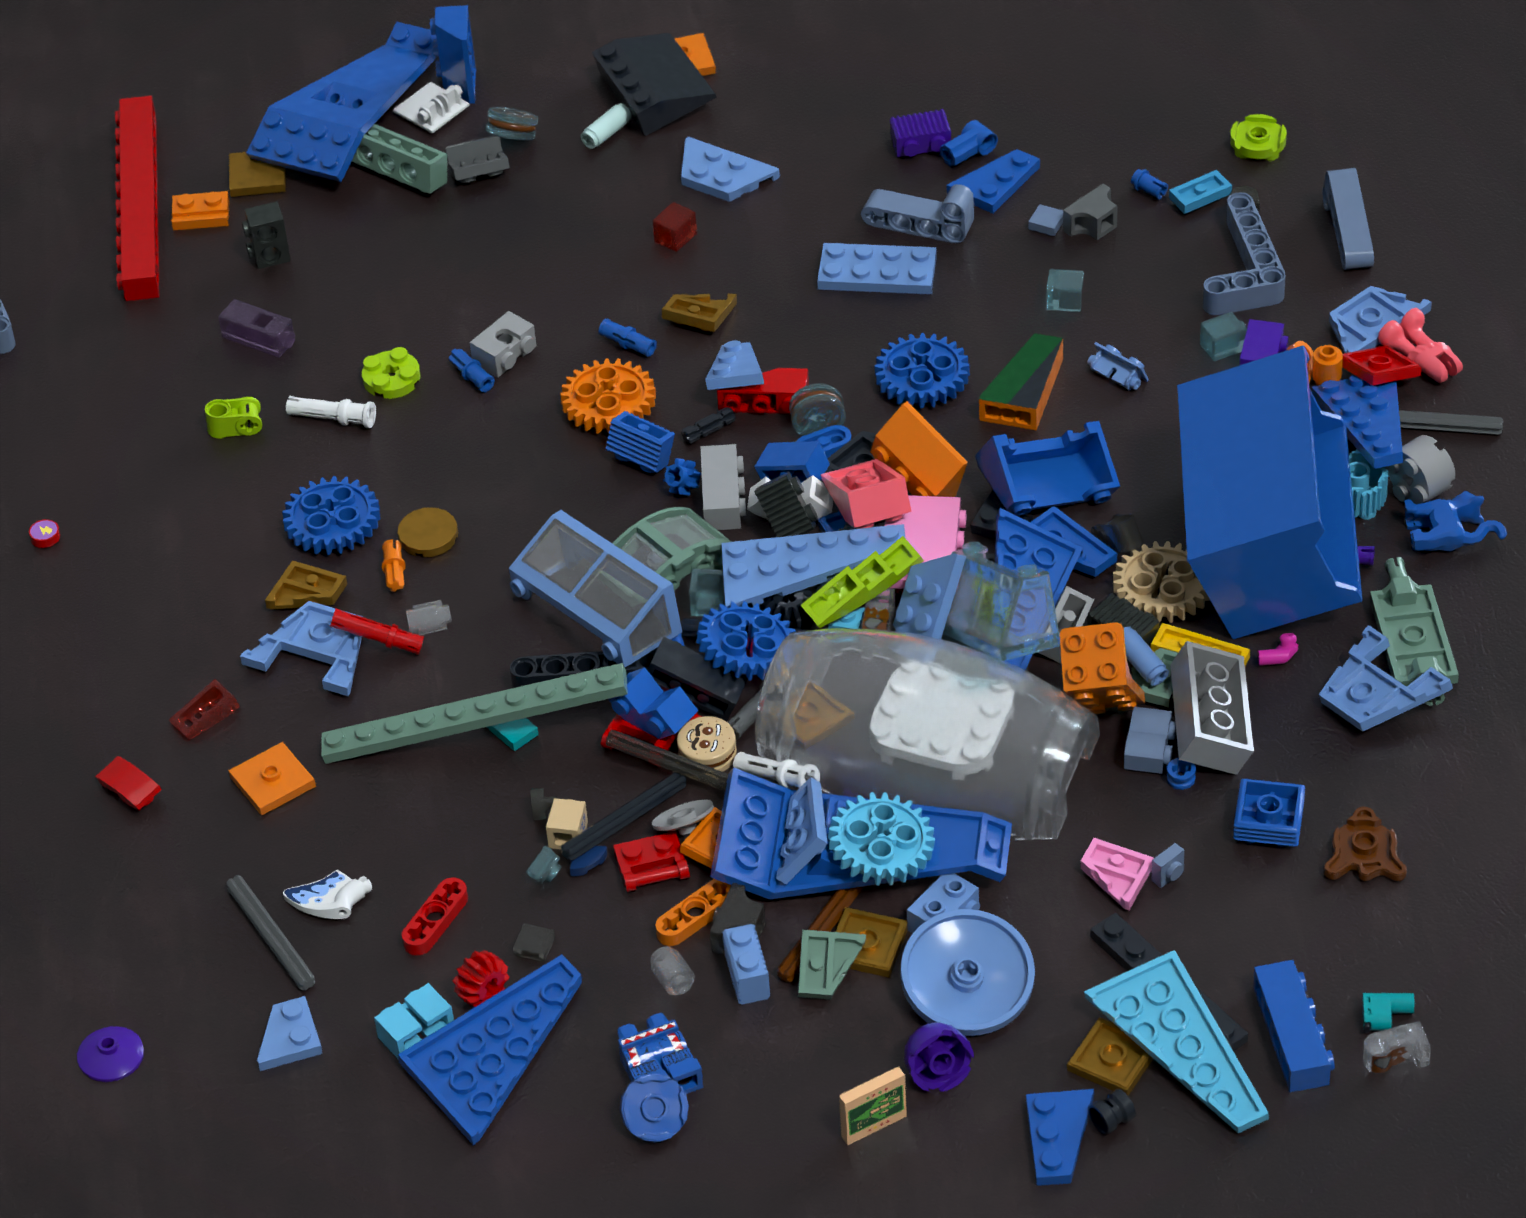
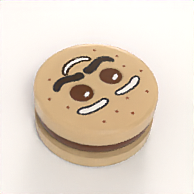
M712 716L698 717L687 722L678 733V756L681 765L687 771L700 776H712L720 774L732 766L737 755L736 736L732 726L726 721Z

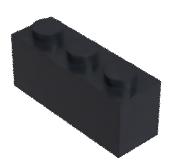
M663 637L647 669L650 675L663 691L680 686L696 707L727 721L748 679L747 676L741 674L739 678H736L734 671L724 674L723 666L713 668L714 660L705 661V655L699 654L677 641Z

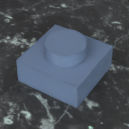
M1174 843L1152 860L1151 881L1158 887L1162 888L1170 881H1175L1181 876L1184 871V849Z

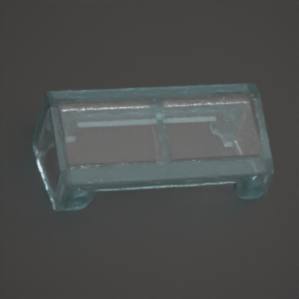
M980 542L963 544L961 550L952 552V554L966 556V560L943 634L1001 661L1060 646V635L1048 571L1037 569L1036 565L1031 564L1018 567L1017 572L986 559L985 553L988 549L986 546L980 545Z

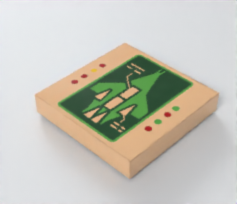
M899 1067L840 1094L841 1133L847 1145L907 1117L905 1074Z

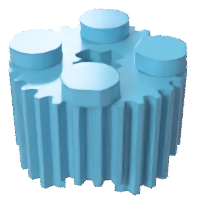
M1356 449V451L1349 455L1355 517L1359 515L1360 518L1369 520L1376 516L1377 510H1381V506L1383 507L1384 502H1386L1388 470L1385 467L1374 469Z

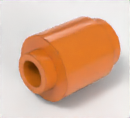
M1323 345L1315 349L1313 353L1312 378L1317 386L1325 381L1341 380L1343 353L1339 348L1332 345Z

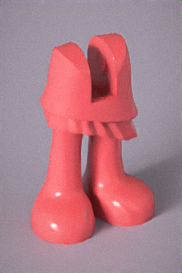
M1413 308L1409 310L1402 318L1400 324L1395 320L1387 322L1378 334V342L1422 366L1421 372L1434 381L1442 383L1448 379V374L1455 376L1463 370L1462 362L1448 345H1445L1444 342H1434L1423 332L1425 316L1420 309Z

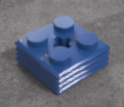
M1241 779L1233 838L1248 843L1259 842L1277 844L1279 846H1298L1305 801V786Z

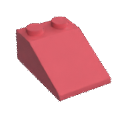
M878 459L821 474V479L844 520L854 528H871L874 526V522L884 519L885 521H896L903 517L902 514L912 512L905 477Z

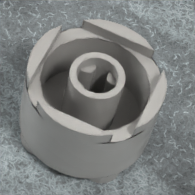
M1427 435L1418 436L1402 446L1403 463L1385 467L1393 484V494L1399 501L1403 502L1410 499L1414 504L1426 503L1452 487L1450 484L1451 481L1455 480L1456 475L1453 462L1445 449L1439 450L1434 445L1437 442L1434 438Z

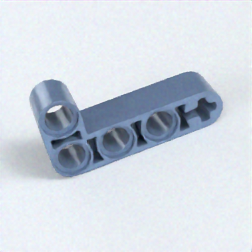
M1356 168L1326 171L1322 189L1323 204L1326 211L1331 210L1342 267L1344 270L1373 267V246Z
M960 184L953 185L950 188L944 202L876 189L872 191L861 211V217L864 222L874 227L950 243H960L965 239L974 221V196L968 187Z

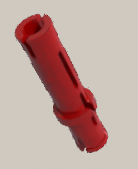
M337 608L330 624L331 628L386 644L385 647L392 649L393 646L417 655L420 653L424 636L399 629L398 625L392 624V626L378 623Z

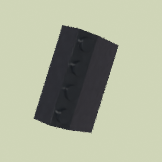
M670 33L615 39L592 52L601 76L619 101L629 108L632 119L645 136L717 98L715 92Z

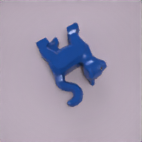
M1463 491L1452 500L1436 499L1422 504H1414L1410 499L1404 500L1407 530H1412L1410 531L1412 550L1452 551L1462 546L1479 543L1489 532L1496 533L1499 539L1503 540L1507 535V530L1501 522L1495 520L1484 522V518L1480 514V506L1484 503V497L1475 496L1468 491ZM1460 521L1480 525L1473 533L1464 530ZM1429 527L1430 531L1423 533L1420 528Z

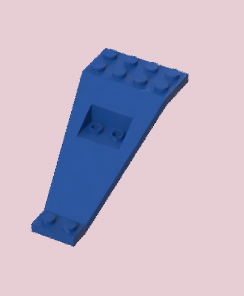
M396 22L386 44L270 105L246 154L250 159L342 182L364 134L435 60L433 40H437L436 35H431L430 29Z
M733 767L728 774L711 878L769 900L876 884L874 877H870L866 882H863V874L861 873L851 877V867L841 869V860H833L834 850H829L830 839H828L832 817L837 816V809L839 807L845 809L847 800L856 804L857 797L822 793L828 842L824 851L819 855H815L787 884L776 879L777 870L780 867H784L785 858L780 855L781 848L787 842L790 831L785 829L790 797L797 790L788 789ZM912 804V810L921 807V817L930 818L929 826L934 827L933 837L935 838L932 858L927 860L926 868H918L916 877L907 873L906 880L967 871L975 872L998 882L1006 876L1012 823L984 812ZM894 877L893 882L901 880L898 877ZM882 878L880 884L888 883L887 879Z

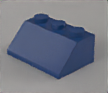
M468 5L435 7V18H430L431 35H436L437 40H433L434 56H439V61H436L437 77H442L443 88L446 90L450 85H459L463 91L461 99L474 104L476 65Z

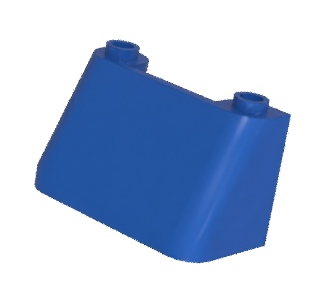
M1099 421L1085 423V431L1081 433H1073L1072 430H1068L1061 437L1015 443L1014 438L1008 439L1006 434L992 436L975 455L978 468L1006 510L1010 513L1014 512L1016 516L1027 514L1035 509L1088 501H1094L1096 504L1104 503L1112 498L1111 495L1120 487Z

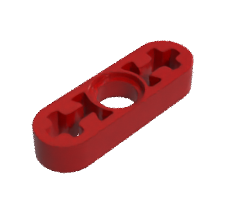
M459 878L443 880L402 931V940L407 953L419 956L429 952L468 901L467 887L463 880ZM433 912L444 914L437 921L427 919V916Z

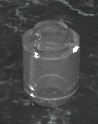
M441 600L412 605L413 609L405 610L409 630L413 634L424 635L447 630L446 623L452 622L449 605H442Z
M665 946L653 953L650 958L651 970L666 992L670 995H680L689 991L695 980V974L679 951Z

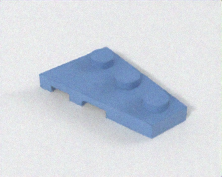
M735 340L721 346L705 379L707 390L764 384L762 371L750 342L741 343Z
M812 777L790 797L785 829L789 830L790 834L787 842L782 845L780 853L785 858L784 867H780L777 870L776 879L784 884H787L815 855L821 854L828 843L821 783Z

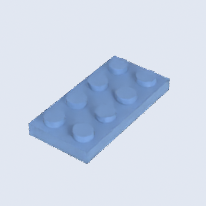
M823 243L817 280L818 290L932 294L937 249L936 247Z

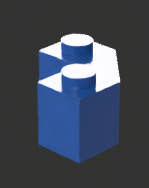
M645 667L627 674V695L608 699L613 710L625 721L658 739L676 734L698 712V709L680 686L663 691Z

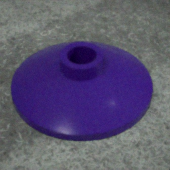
M118 1026L105 1027L91 1033L83 1040L77 1052V1061L81 1071L87 1077L100 1082L117 1081L129 1076L140 1066L144 1057V1047L140 1037L134 1031Z

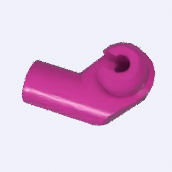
M1292 633L1282 634L1280 636L1281 644L1276 649L1258 650V665H1275L1288 662L1298 651L1299 644L1296 643V635Z

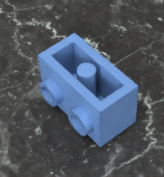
M955 873L941 875L907 909L908 931L914 933L928 919L947 911L958 909L979 910V888Z

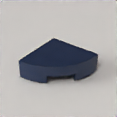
M594 846L571 861V876L585 875L588 870L598 864L600 866L607 857V846Z

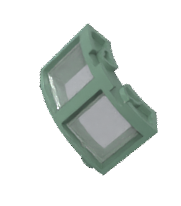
M672 507L657 511L639 520L623 532L612 544L673 583L675 591L680 586L679 580L690 573L696 576L708 571H722L721 543L731 541L690 508ZM597 567L593 571L596 577L634 608L640 604L647 603L648 600Z

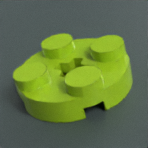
M1253 114L1246 116L1245 121L1239 124L1236 121L1232 125L1230 142L1234 148L1235 155L1239 158L1273 161L1279 157V152L1285 148L1287 131L1283 124L1282 127L1277 124L1276 118L1269 115Z
M396 347L391 351L368 356L363 361V385L374 396L375 392L383 394V397L387 399L405 396L415 389L414 384L417 380L420 381L421 378L418 361L415 357L408 354V351L403 347Z

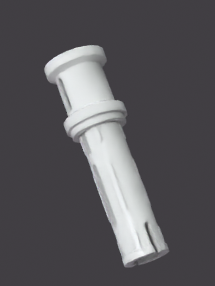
M289 396V400L286 403L288 415L338 420L342 425L355 423L363 424L365 428H372L376 418L374 402L360 404L352 403L350 399L331 402Z
M739 752L733 761L734 768L759 777L777 780L781 786L786 788L793 786L800 788L806 782L805 779L810 777L818 782L820 781V772L815 765L806 764L802 766L790 759L779 762Z

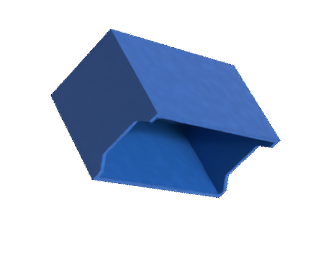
M1304 345L1177 385L1187 561L1232 639L1363 601L1346 425L1340 415L1322 411L1309 388L1307 367L1310 359Z

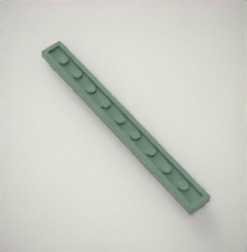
M623 663L322 732L321 756L325 764L627 695L626 669Z

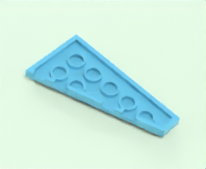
M1175 950L1084 991L1085 998L1237 1133L1269 1119L1267 1109Z

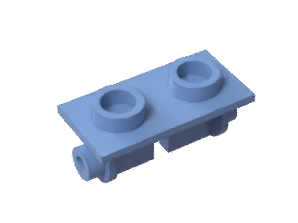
M1097 342L1094 343L1098 353L1091 355L1087 361L1092 371L1109 378L1115 370L1116 372L1111 378L1112 381L1128 390L1138 389L1141 384L1140 378L1148 382L1149 378L1144 370L1145 366L1134 357L1128 359L1122 356L1115 347L1109 344L1105 347Z

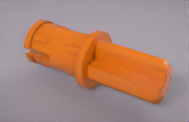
M390 539L382 545L384 560L381 568L385 573L386 586L390 588V591L396 592L397 589L404 587L403 571L406 564L402 559L401 543L396 540L395 548H393V539Z

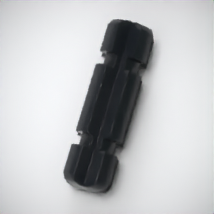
M724 407L717 411V414L713 413L695 422L693 426L689 425L683 428L681 434L684 441L692 444L700 440L701 436L704 438L723 428V425L727 426L736 420L734 411L730 407Z

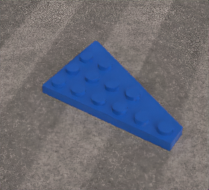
M561 954L398 1054L399 1063L472 1145L479 1142L582 984L581 974Z

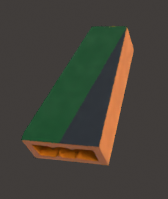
M1034 333L980 395L979 421L1037 431L1063 361V338Z

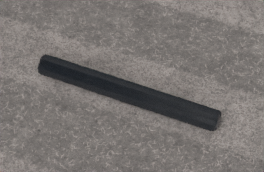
M680 771L673 772L565 842L561 846L562 856L566 857L568 861H573L686 787L687 779L685 775H682Z

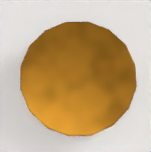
M421 508L412 511L402 519L397 533L399 542L406 552L415 556V553L423 554V557H433L443 554L453 547L455 539L458 537V526L454 516L445 510Z

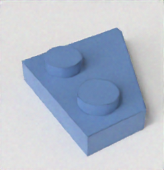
M303 996L274 1004L257 1059L260 1071L323 1054L306 997Z

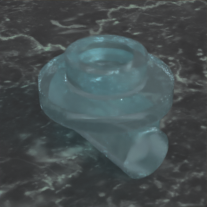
M544 846L526 873L531 878L537 879L540 883L545 879L551 882L562 867L557 863L560 857L551 848Z

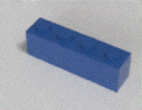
M1294 960L1254 967L1253 989L1289 1092L1329 1085L1330 1071L1335 1070L1334 1058L1331 1050L1326 1051L1324 1047V1029L1322 1024H1316L1314 1019L1316 1017L1313 999L1307 998L1305 994L1307 986L1303 972L1297 971Z

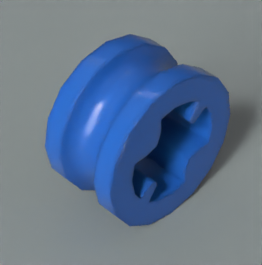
M1179 758L1171 760L1167 766L1168 784L1179 790L1190 788L1196 780L1195 764L1179 760ZM1178 772H1185L1183 776L1178 775Z

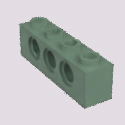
M376 124L364 134L352 159L357 165L365 166L379 174L389 176L400 183L408 184L425 193L430 194L447 183L446 153Z

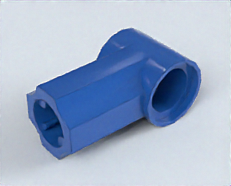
M972 120L965 125L961 135L940 146V154L945 163L953 167L978 152L981 155L989 154L996 147L998 137L979 121Z

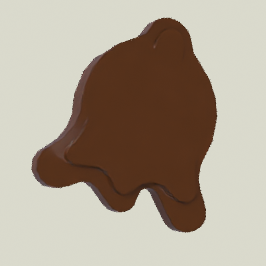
M1357 808L1353 815L1347 819V824L1340 829L1336 827L1333 833V856L1324 865V876L1335 880L1348 871L1355 870L1363 881L1371 880L1380 875L1394 881L1405 879L1407 867L1399 860L1396 854L1398 843L1394 830L1391 828L1389 831L1381 825L1382 820L1375 815L1371 808Z

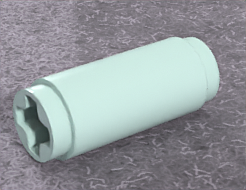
M622 103L614 105L584 129L581 134V140L584 145L590 149L599 147L620 130L632 117L629 108Z

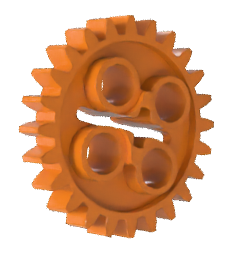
M606 358L604 364L600 365L598 361L594 360L593 367L583 364L582 372L573 370L574 377H566L567 384L562 385V393L560 395L563 413H567L569 421L575 420L576 427L584 424L585 431L596 427L597 434L603 428H606L609 434L612 419L624 411L644 419L643 415H650V408L655 407L656 390L654 380L649 378L648 371L642 372L640 365L632 368V361L621 365V360L617 359L614 364H610L609 359Z

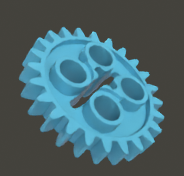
M870 792L869 800H865L861 795H857L856 804L847 800L845 809L840 807L837 809V816L832 817L831 827H829V850H834L833 860H841V869L851 867V877L861 873L863 874V882H866L870 877H874L876 885L881 883L882 878H886L888 883L893 885L894 877H898L904 883L906 882L907 873L916 877L918 868L925 869L927 860H931L935 838L933 837L934 827L929 826V817H921V807L914 810L911 809V800L901 804L900 795H897L892 801L888 800L887 792L883 793L881 799H877L875 794Z

